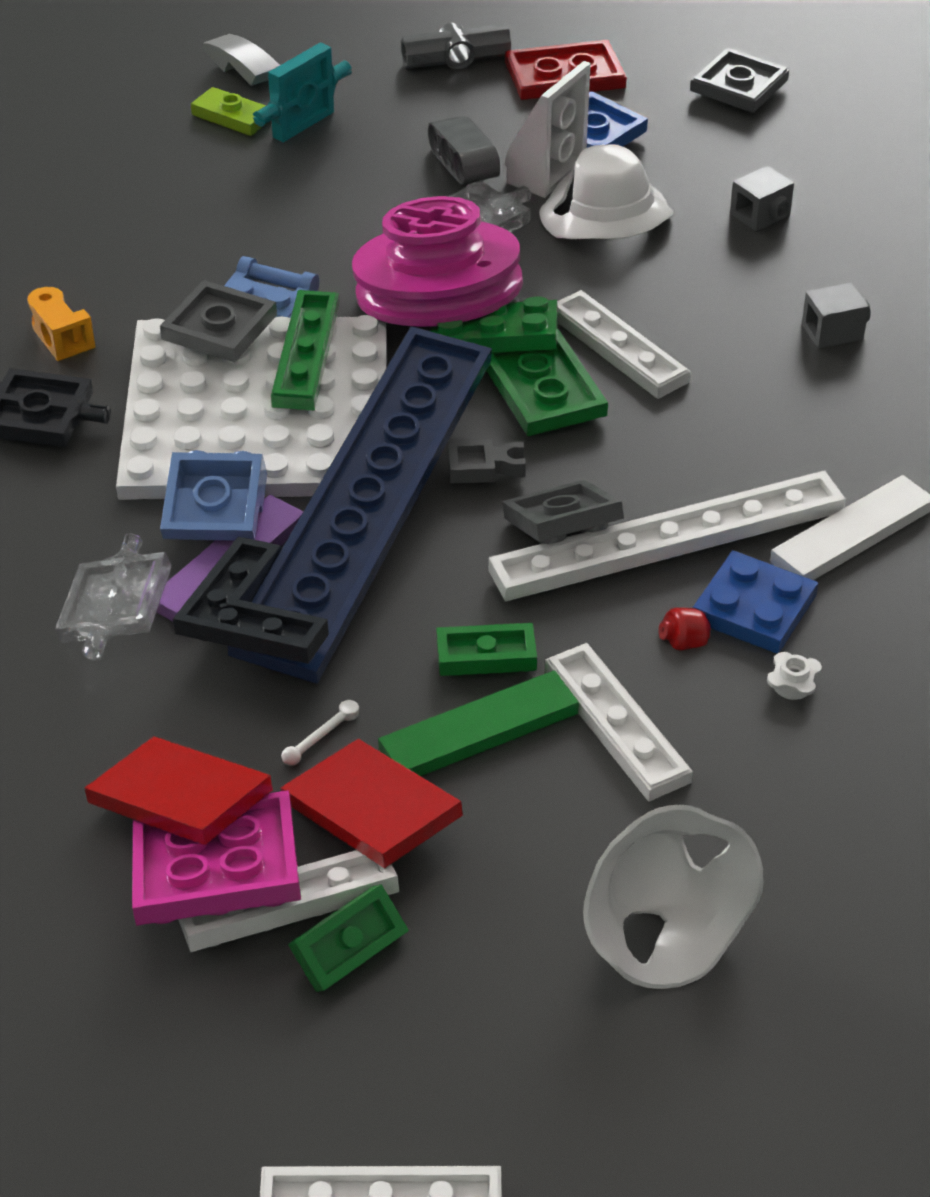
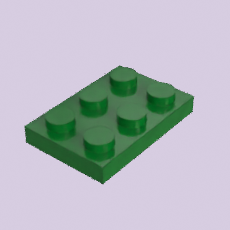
M529 297L523 302H510L500 307L497 311L473 320L437 323V326H431L430 332L492 348V353L557 349L558 304L557 300H548L545 297Z
M558 328L557 349L492 353V360L486 371L527 436L608 416V401Z

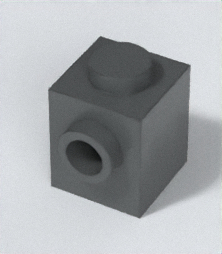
M768 165L734 180L730 214L755 232L790 216L794 182Z
M852 282L806 291L801 325L818 349L864 340L866 323L870 320L871 316L870 305L867 299L860 295Z

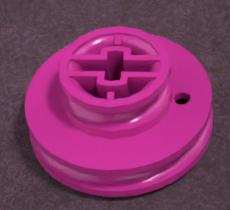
M437 196L420 198L402 203L390 209L383 217V234L361 246L352 260L353 276L357 282L356 299L359 307L366 314L373 316L377 320L402 326H437V323L458 320L465 322L488 315L510 303L519 294L523 285L522 269L518 264L520 261V245L517 238L502 227L481 222L480 208L472 201L459 197Z

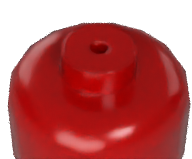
M684 607L671 608L665 614L658 628L659 637L662 640H669L671 646L676 650H687L705 646L710 638L711 631L710 623L705 613L695 608Z

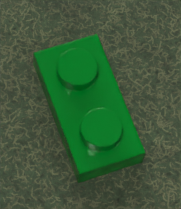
M533 623L436 627L439 676L537 671V651Z
M382 884L372 886L290 942L288 946L314 990L318 992L329 988L407 933L409 929Z

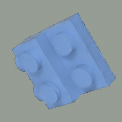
M200 450L172 452L160 525L163 539L235 541L239 536L255 540L258 513L263 512L267 482V470L263 454L247 451H237L234 453H207Z

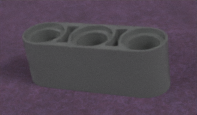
M465 115L428 124V139L433 154L461 185L496 178L500 175V159L495 145L468 116Z

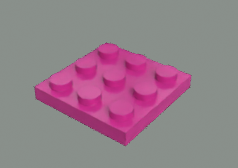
M289 790L269 793L206 845L133 819L132 909L136 926L151 923L166 924L177 919L209 914L223 915L230 911L260 906L275 907L286 902L301 900Z

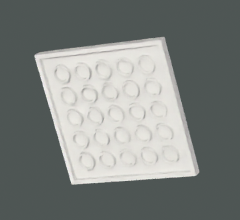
M370 315L336 317L315 411L271 407V393L291 318L284 316L274 318L235 363L162 340L160 325L165 321L163 319L137 320L116 483L118 500L165 499L172 452H190L194 450L207 453L247 451L263 454L267 470L265 497L269 494L274 497L313 496L387 368L386 322L377 320Z

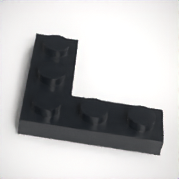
M239 536L173 618L174 630L177 635L309 664L329 635L328 620L325 618L251 603L278 557L281 546Z

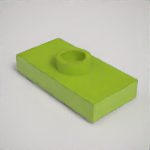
M211 87L191 103V113L196 117L252 136L262 128L254 122L253 117L255 116H253V113L266 105L243 98L235 93Z

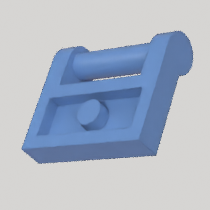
M242 256L237 264L235 273L224 286L275 301L277 308L276 317L284 316L291 318L297 291H318L320 279L318 274L304 272L301 275L258 264L255 258ZM255 279V280H259V281H263V282H267V283H271V284H275V285H279V286L291 288V289H294L295 291L287 290L286 288H283V287H275V286H271V285H267V284L255 282V281H253V280Z

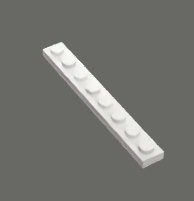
M824 470L608 526L601 531L569 536L557 543H542L489 557L488 571L506 602L831 516L844 508L846 498Z

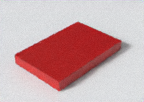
M609 40L505 51V64L521 100L540 98L541 95L583 61L591 63L589 92L626 88L627 77Z
M155 736L85 787L87 802L203 845L209 843L273 790L269 774Z
M360 739L353 741L280 787L281 791L289 790L292 808L384 869L463 816L462 803L459 799Z

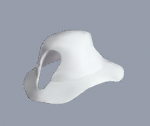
M615 144L594 145L582 150L572 172L557 184L539 211L541 222L546 230L556 238L618 239L636 236L655 228L669 219L674 213L663 195L649 183L646 172L638 157L629 149ZM574 182L573 200L571 201L569 212L562 216L555 214L554 210L566 200L569 187Z
M669 805L647 812L631 823L609 844L596 864L587 888L583 907L585 929L591 944L598 954L622 977L639 986L653 989H669L681 987L701 979L718 963L760 901L764 882L763 866L758 849L752 838L741 827L731 821L711 815L702 809L688 805ZM708 834L717 836L728 841V846L720 855L714 857L709 864L700 868L693 863L684 843L683 835ZM649 913L660 915L664 920V927L647 963H640L633 957L627 947L623 922L629 915Z

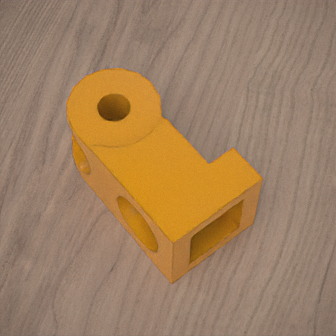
M41 287L33 290L28 295V305L33 314L31 322L33 330L57 361L96 348L90 315L84 309L72 312L65 303L61 290L55 287Z

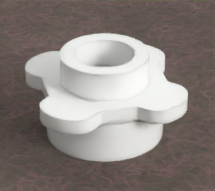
M780 652L774 656L773 663L775 664V669L768 674L767 682L780 696L791 700H798L814 693L816 685L813 681L815 676L821 673L822 669L819 661L813 658L806 659L800 655H791L788 652Z

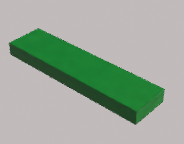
M308 290L297 291L271 393L272 408L315 411L339 309V293Z
M553 670L378 738V747L381 753L422 776L578 714L579 701L557 672Z

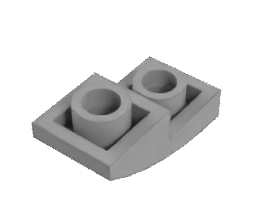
M227 34L206 41L202 45V49L224 72L235 68L250 86L269 80L268 72L280 66L263 49L237 35Z

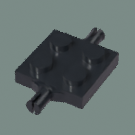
M9 368L3 381L0 383V438L66 447L76 426L84 420L108 424L111 409L109 405L88 403L93 394L92 379Z

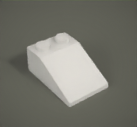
M583 61L541 95L507 150L505 156L507 184L546 198L555 189L557 184L572 172L580 152L587 148L591 63Z

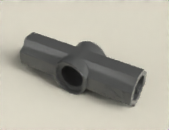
M450 23L442 27L439 32L402 36V40H400L405 69L447 64L453 69L461 70L467 68L475 60L505 57V51L511 50L512 44L509 27L506 23L464 28L458 23Z

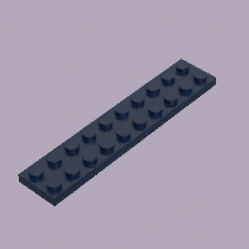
M410 327L251 602L325 618L328 620L329 635L309 664L227 646L228 656L318 684L491 363L492 348Z

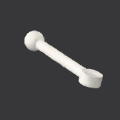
M353 700L341 702L339 712L296 747L290 746L285 748L281 755L282 761L288 766L297 765L301 760V754L344 720L352 721L358 717V703Z

